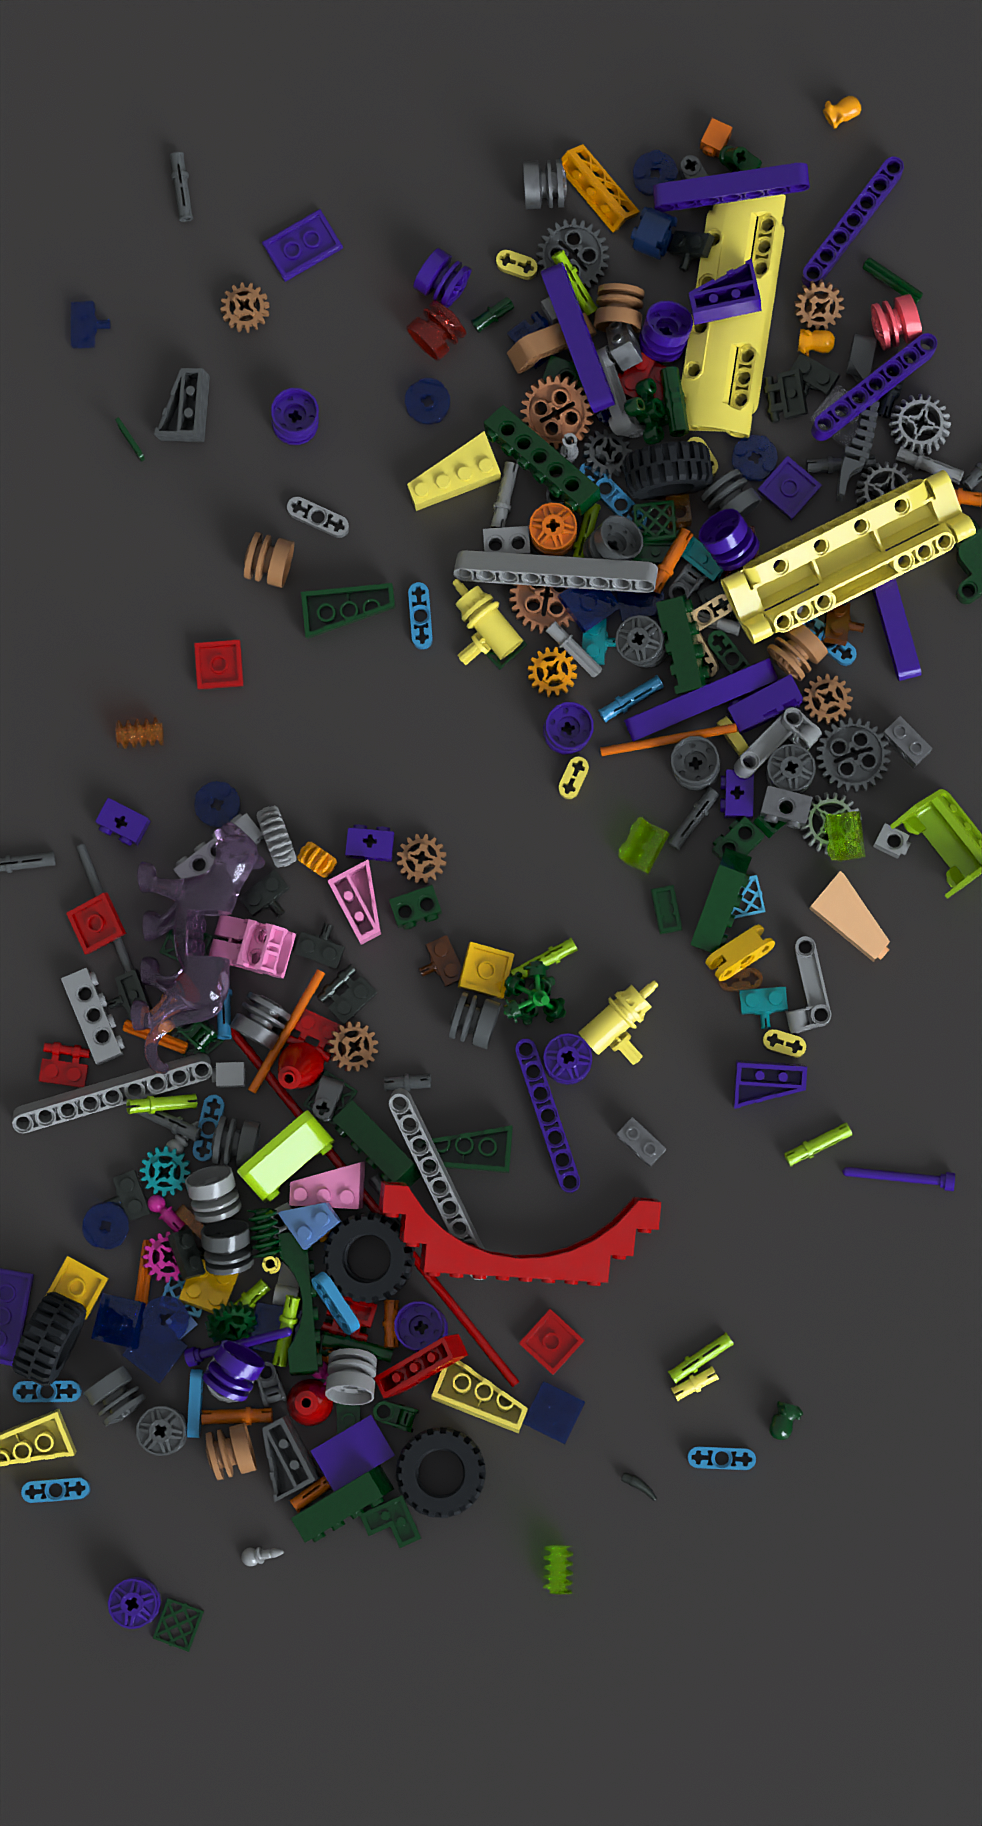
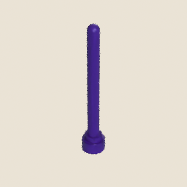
M845 1167L842 1170L844 1176L940 1185V1188H944L945 1191H954L955 1173L952 1172L935 1176Z
M285 1327L234 1342L250 1347L288 1337L292 1334V1329ZM220 1345L202 1350L196 1347L185 1349L184 1356L187 1365L193 1367L199 1365L205 1358L214 1356Z

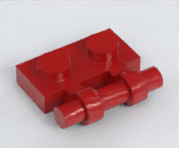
M305 1009L294 1027V1030L301 1032L299 1037L296 1038L290 1035L286 1043L290 1045L296 1042H305L308 1036L320 1042L317 1047L311 1044L310 1046L321 1053L324 1061L329 1062L332 1054L324 1051L326 1045L332 1047L328 1040H334L331 1032L338 1033V1025L340 1024Z
M54 1042L53 1044L44 1043L43 1051L52 1053V1058H42L39 1082L79 1088L86 1087L89 1065L80 1064L81 1057L90 1058V1049L82 1048V1045L66 1046L62 1045L61 1042ZM60 1054L73 1056L72 1063L59 1061Z
M343 1296L360 1323V1328L350 1335L351 1338L367 1342L368 1334L361 1333L360 1330L362 1326L371 1329L378 1305L363 1301H353L352 1298ZM327 1308L326 1315L333 1317ZM335 1319L332 1324L323 1322L322 1331L341 1336L347 1335L342 1331Z

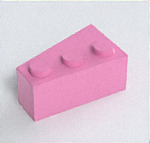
M366 860L328 880L361 945L381 935L370 862Z
M365 1161L290 1182L289 1205L310 1206L329 1203L332 1208H363Z

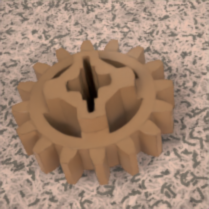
M820 280L818 285L811 281L810 288L804 285L802 287L805 292L803 294L797 293L800 301H794L795 306L799 307V309L795 310L796 315H802L799 318L801 323L807 321V328L814 325L815 329L819 330L820 326L823 325L825 330H827L828 323L835 325L834 318L842 317L838 311L844 309L843 304L839 303L844 299L842 295L836 296L840 291L837 287L832 290L833 285L831 282L824 286L823 280ZM824 291L823 294H815L814 292ZM807 298H808V299H809V305L806 307V310H805V308H804V307H805V302H806V300H807ZM834 300V307L832 312H830V305ZM817 302L823 305L821 309L816 307L815 304ZM815 317H824L823 319H814Z
M243 282L238 289L233 285V292L226 291L227 299H221L224 307H221L220 310L221 313L225 314L223 316L224 322L230 320L229 327L233 328L236 325L238 332L245 328L246 332L249 333L250 327L258 330V323L265 324L263 316L269 317V311L265 310L270 307L269 302L265 301L267 299L266 293L261 294L260 287L254 290L253 283H250L248 288L244 286ZM257 301H259L260 303L259 312L255 308ZM231 303H232L233 306L236 308V309L233 311V313H234L233 315H232L231 312H230ZM243 305L244 307H246L247 305H249V309L247 310L244 308L242 310L241 306Z
M826 674L824 680L817 676V683L809 682L811 689L805 688L804 693L808 696L803 697L802 702L808 703L804 707V711H811L810 719L816 716L818 717L817 723L825 719L826 725H829L830 719L838 723V716L846 717L844 710L850 711L851 706L847 702H851L853 697L847 696L851 689L844 688L845 680L839 683L837 682L838 676L831 680L829 674ZM829 685L828 688L824 690L817 689L820 686ZM836 688L840 691L842 698L837 696ZM827 695H830L831 701L828 704H825L824 698ZM812 699L818 703L819 711L814 707ZM833 708L836 710L839 709L838 711L832 714H826L827 711Z
M416 834L414 841L408 837V845H400L404 851L397 852V856L402 858V860L397 862V865L404 867L400 873H408V881L414 877L416 884H419L420 879H423L425 884H428V878L430 877L434 881L437 880L435 874H443L440 866H446L447 864L444 860H441V858L446 857V852H440L443 845L439 844L436 846L437 839L435 837L429 841L428 834H425L423 839H420L419 835ZM420 845L414 852L409 851L414 846ZM429 846L434 849L437 857L430 855L428 852ZM425 854V858L428 860L419 864L415 858ZM406 861L414 864L415 872L408 867ZM430 866L434 867L430 872L424 874L425 869Z
M346 1022V1028L338 1025L339 1032H331L334 1040H328V1043L332 1044V1048L327 1051L334 1053L331 1061L338 1060V1068L345 1065V1071H350L353 1066L355 1071H359L360 1065L364 1068L368 1067L367 1060L374 1062L375 1059L371 1055L372 1053H378V1050L373 1048V1045L378 1044V1041L372 1040V1037L375 1035L374 1032L367 1033L369 1026L364 1025L360 1028V1022H355L354 1027H352L351 1022ZM349 1031H357L353 1037L344 1035ZM365 1039L367 1041V1050L364 1048L363 1043ZM349 1042H356V1051H349L351 1049V1047L348 1045ZM338 1043H340L342 1047L341 1054L338 1050ZM353 1056L362 1058L356 1062H349Z

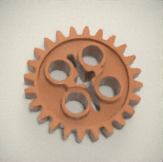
M560 374L555 377V381L549 375L546 379L547 383L541 378L538 380L539 386L536 384L531 385L533 392L527 391L525 395L529 399L522 401L527 408L520 410L521 413L527 414L522 421L528 422V426L548 444L554 443L556 450L560 447L562 439L567 433H573L579 440L584 439L585 437L582 432L588 433L590 431L586 425H591L594 422L588 417L595 414L592 410H589L590 404L586 400L587 396L582 393L584 390L583 386L579 389L576 387L578 380L571 384L569 383V376L565 377L562 381ZM558 391L566 394V402H561L558 399ZM538 402H543L547 405V412L544 413L538 409ZM571 402H575L574 406L564 410L560 415L557 414L545 422L540 421L541 418L551 414L553 411ZM570 411L577 414V422H572L568 418ZM549 422L557 424L558 432L555 433L549 429Z
M512 584L516 588L510 589V594L515 597L510 598L509 602L516 604L511 610L512 612L519 611L516 615V620L524 618L522 626L524 627L530 623V631L539 627L540 634H542L544 628H548L554 621L560 626L563 624L568 628V619L575 622L576 617L573 613L580 614L581 609L576 605H583V600L578 598L583 596V591L577 590L578 588H566L563 592H557L553 587H550V598L548 599L546 615L542 616L543 596L545 595L546 586L536 589L531 585ZM537 602L540 607L538 610L532 611L528 609L527 604ZM558 605L561 607L562 612L553 614L550 608L551 606Z

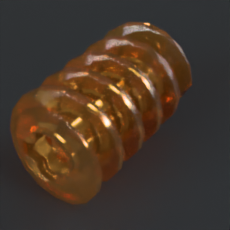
M154 717L152 724L145 718L143 725L136 719L133 726L129 719L126 720L125 726H122L120 720H117L116 741L118 748L120 742L124 749L128 748L129 742L133 748H136L138 741L142 747H146L147 741H149L151 746H155L156 740H158L160 746L164 745L163 723H159L156 717Z

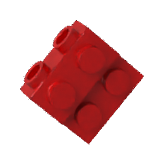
M641 352L642 362L625 370L624 374H618L627 400L632 397H639L635 389L636 383L642 379L651 378L657 386L656 393L653 394L654 398H658L662 402L663 389L660 370L666 368V366L652 360Z

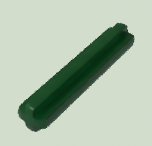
M868 258L864 262L862 268L901 295L911 294L915 304L922 298L923 293L872 258Z

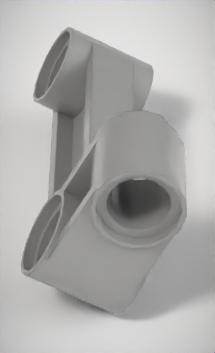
M609 345L598 349L597 354L616 405L609 407L611 413L609 426L617 436L640 437L646 429V424L642 425L636 419V416L630 417L626 414L624 403L627 400L614 365L617 362L610 353Z
M790 707L739 757L734 764V772L740 778H749L787 739L793 744L800 745L809 750L822 736V732L799 709ZM786 718L791 719L793 724L789 723ZM743 762H747L751 768L746 767Z
M807 936L801 937L796 941L795 953L808 1007L785 1011L790 1034L825 1026L831 1019V1010L816 944L812 938ZM802 942H808L811 944L812 950L807 954L801 953L799 945ZM816 1010H824L827 1013V1019L821 1022L817 1021L814 1017Z

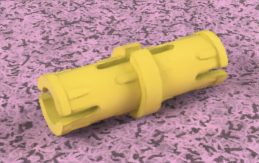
M274 1255L264 1258L262 1267L265 1272L269 1271V1274H274L281 1268V1261L278 1257L274 1258ZM271 1261L275 1263L273 1268H269L268 1263Z
M711 1366L695 1376L693 1374L690 1375L688 1380L675 1387H671V1390L675 1394L674 1396L677 1401H680V1399L695 1391L697 1393L700 1392L702 1387L719 1380Z

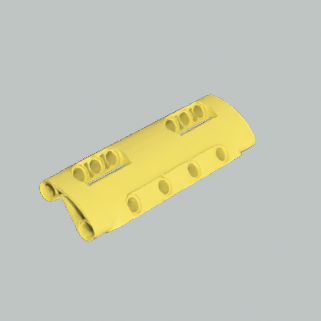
M784 194L715 204L707 214L704 233H710L715 238L708 258L700 257L696 288L726 275L727 271L735 270L744 265L745 261L751 259L758 216L752 262L760 293L762 311L694 325L693 321L692 330L687 341L681 380L690 431H723L737 438L750 437L752 414L755 413L759 404L785 232L782 224L786 200ZM737 347H738V354H737V360H736L735 374H734L733 387H732V393H731V400H730V406H729L728 403H729V396H730L731 383H732V377H733L734 363H735V357H736V350H737ZM754 355L753 359L748 362L749 358ZM750 377V381L745 384L746 380ZM747 399L745 405L742 406L743 401Z
M941 470L925 479L910 481L750 560L743 566L742 570L721 579V585L741 627L751 643L755 644L774 633L788 632L950 551L955 543L976 534V529L970 517L962 513L949 475L946 471ZM900 500L899 506L895 508L896 501ZM860 519V524L854 528L855 522ZM938 524V526H936V527H934V528H932V529H930V530H928V531H926V532H924V533H922V534H920V535H918V536H916V537H914V538H912V539H910V540H908V541H906V542H904V543H902V544H900V545H898V546H896V547H894V548H892V549H890V550H888V551H885L886 549H888V548H890V547H892V546H894V545H896V544H898V543H900V542H902V541H904V540H906V539H908V538H910V537H912V536H914V535H916V534H918V533H920V532H922V531H924V530H926V529H928V528H930V527H932V526ZM943 535L942 542L938 544L939 538ZM820 539L819 545L814 548V543ZM923 545L922 552L918 554L919 548ZM903 555L902 562L898 564V559ZM779 560V565L773 568L775 561ZM816 584H819V585H817V586H815V587H813V588H811V589H809V590H807V591H805V592H803V593H801V594H799V595H797V596H795V597H793V598H791V599H789V600H787V601H785V602H783V603H781V604H779V605H777V606H775V607H773V608H771V609H769V610H767V611H764L765 609H768V608H770V607H772V606H774V605H776V604H778V603H780V602H782V601H784V600H786V599H788V598H790V597H792V596H794V595H796V594H798V593H800V592H802V591H804V590H806V589H808V588H810V587H812V586H814V585H816ZM823 595V600L817 604L818 598ZM803 605V610L797 614L798 608ZM783 615L782 621L777 624V619Z

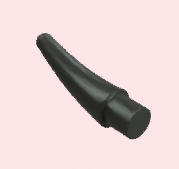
M625 1472L623 1473L622 1482L641 1490L653 1501L657 1499L649 1486L640 1478Z

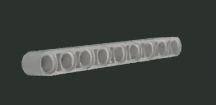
M464 550L457 554L453 575L461 581L650 593L655 590L658 567L651 562Z
M197 1053L21 1105L13 1111V1128L18 1133H28L126 1104L128 1099L147 1098V1096L157 1095L204 1081L212 1074L211 1059L207 1054ZM199 1064L207 1065V1067L203 1070H199L196 1068V1066ZM178 1070L185 1072L182 1076H175L173 1073ZM154 1077H160L163 1079L159 1083H154L151 1081ZM136 1083L140 1085V1087L135 1090L129 1088L131 1084ZM110 1090L118 1092L115 1096H109L106 1093ZM87 1097H93L96 1099L92 1103L84 1101V1099ZM66 1103L73 1105L71 1109H64L62 1106ZM43 1110H48L51 1112V1114L48 1116H43L40 1114V1112ZM19 1117H27L29 1120L19 1122L17 1119Z
M402 1088L394 1090L389 1099V1108L449 1233L466 1243L471 1242L475 1246L484 1249L410 1093ZM403 1097L406 1100V1104L399 1106L394 1102V1098ZM413 1118L416 1121V1125L412 1127L407 1126L404 1123V1119ZM418 1138L423 1139L426 1145L424 1147H417L414 1144V1140ZM431 1159L435 1161L436 1166L428 1168L424 1165V1161ZM442 1180L445 1182L446 1187L439 1189L435 1187L434 1182ZM452 1201L456 1204V1207L454 1209H447L444 1203ZM463 1222L466 1228L458 1230L454 1227V1223Z

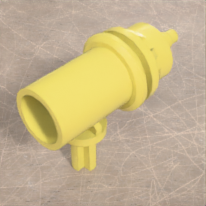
M459 579L453 581V585L462 596L455 604L461 611V619L465 623L469 621L467 624L468 629L475 628L477 633L471 636L473 642L457 655L461 662L467 665L481 652L487 654L491 649L501 660L521 645L523 639L498 610L499 602L495 601L492 603L494 598L491 594L484 593L479 586L469 591Z
M655 980L652 981L640 992L631 984L625 991L614 994L617 997L615 1000L609 997L608 1002L610 1004L578 1032L580 1036L598 1055L610 1046L614 1052L619 1050L632 1065L638 1063L643 1055L629 1041L631 1035L626 1030L629 1027L636 1029L637 1026L634 1023L636 1021L641 1023L644 1020L645 1013L652 1008L646 1001V998L658 987Z

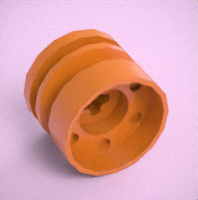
M552 502L536 509L530 518L529 537L534 549L539 554L548 556H564L571 551L577 536V522L572 511L560 503ZM551 524H555V532H551Z

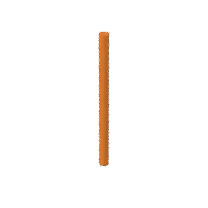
M733 723L600 747L602 756L679 743L682 739L690 736L707 738L737 732V725Z
M319 969L316 970L294 1008L289 1021L286 1022L285 1028L279 1034L276 1044L268 1053L250 1084L249 1091L257 1093L323 979L324 972Z

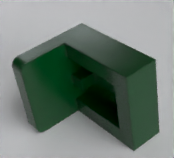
M785 803L779 806L780 811L784 814L792 812ZM759 815L753 823L768 838H771L787 822L778 820L777 823L765 821L764 816Z

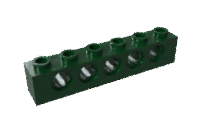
M504 405L484 421L485 434L488 440L492 443H498L501 450L507 456H513L523 470L528 469L539 484L544 483L554 497H560L565 501V505L572 512L576 511L582 516L601 498L600 487ZM508 432L513 433L512 435H509V436L504 435L505 433H508ZM523 446H528V447H529V448L524 449V450H523V449H520V448L523 447ZM538 460H545L543 463H536ZM554 474H561L559 477H552ZM570 488H577L575 491H568Z

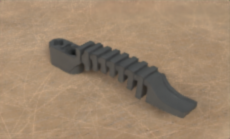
M855 333L846 374L852 375L859 384L870 375L877 338ZM870 384V387H871L872 389H874V390H878V389H879V387H878L877 385H875V384ZM878 400L861 413L862 415L859 416L858 420L860 425L857 428V435L853 437L852 444L845 447V452L842 455L844 460L841 464L837 483V501L842 502L848 480L853 475L860 473L869 459V452L875 434L874 430L877 424L875 422L880 403Z

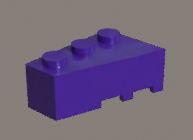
M752 258L745 261V264L737 269L727 271L726 275L716 280L713 279L689 292L694 325L762 311Z
M790 674L772 682L771 685L763 689L754 690L750 693V696L743 700L742 698L733 700L729 703L730 706L726 712L731 722L736 723L737 730L742 735L778 718L790 707L799 708L803 697Z
M736 1060L734 1109L805 1091L807 1066L805 1064Z

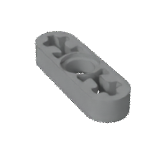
M293 497L288 501L287 510L292 518L336 538H342L347 535L349 524L345 517L302 497ZM298 503H301L302 509L308 511V507H311L307 519L304 518L306 516L305 512L298 510L297 513H294L292 506H297ZM317 511L322 512L325 515L324 520L321 523L313 522V513ZM329 516L332 517L330 519L332 523L338 524L342 522L344 529H339L336 532L335 527L328 523Z

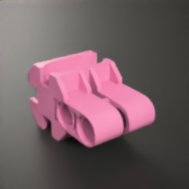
M220 914L214 935L228 939V942L213 939L207 959L259 974L264 973L272 977L284 978L296 934L273 924H263L251 919H240Z

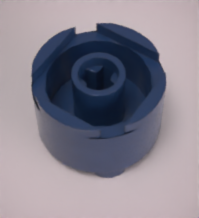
M644 207L640 215L641 222L639 227L635 226L631 234V239L634 240L632 248L635 251L661 260V256L664 257L670 247L674 235L671 233L672 226L676 228L677 217L652 207Z

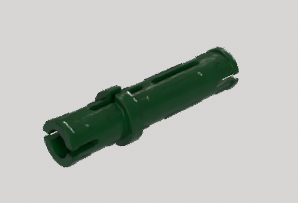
M326 1331L321 1345L337 1350L353 1348L368 1351L374 1354L378 1360L390 1363L393 1354V1348L351 1338L350 1335L341 1336Z

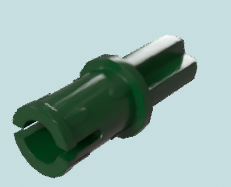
M506 297L493 307H487V310L475 319H472L471 323L476 331L480 333L493 322H499L498 319L514 309V304L511 299Z

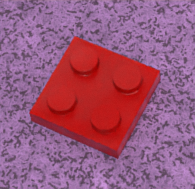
M240 640L194 643L198 690L244 686Z
M103 892L66 913L84 954H90L126 934L108 892Z
M549 1309L519 1344L554 1375L585 1340Z

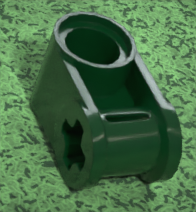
M724 146L719 153L721 164L731 172L758 169L762 165V161L744 147Z
M181 1012L175 1017L174 1024L177 1030L188 1038L187 1040L202 1053L205 1052L204 1048L213 1038H217V1034L189 1012ZM184 1016L190 1017L192 1021L191 1026L187 1029H182L179 1025L180 1019Z
M380 1401L375 1404L373 1414L376 1420L413 1433L412 1425L415 1415L419 1414V1410L402 1404L398 1405L388 1401ZM380 1405H387L390 1408V1415L387 1418H381L377 1415V1408ZM408 1413L406 1423L404 1424L405 1416Z

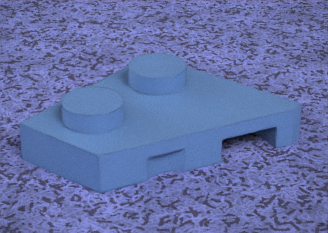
M320 1203L278 1213L303 1250H307L342 1222L329 1203Z

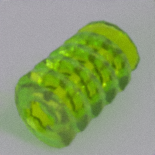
M548 1545L544 1547V1550L551 1552L550 1555L544 1556L545 1560L550 1561V1564L544 1566V1569L550 1571V1574L543 1576L544 1579L550 1581V1583L543 1585V1588L550 1590L549 1594H572L573 1592L566 1588V1586L573 1584L572 1580L566 1578L573 1575V1571L566 1569V1567L573 1565V1561L567 1559L573 1556V1552L567 1550V1548L572 1547L571 1545Z

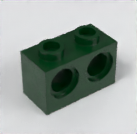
M746 817L742 820L737 818L728 827L731 831L725 837L721 834L712 843L715 846L712 849V853L721 861L724 854L722 847L731 845L736 852L748 855L764 839L765 835ZM741 829H748L751 837L746 840L741 839L738 832Z
M433 885L389 899L398 928L403 927L404 930L416 927V922L425 920L426 923L437 920L439 918L438 915L442 914ZM426 899L434 903L433 908L429 911L421 908L422 901ZM409 907L412 910L411 915L408 918L400 917L399 910L401 908Z

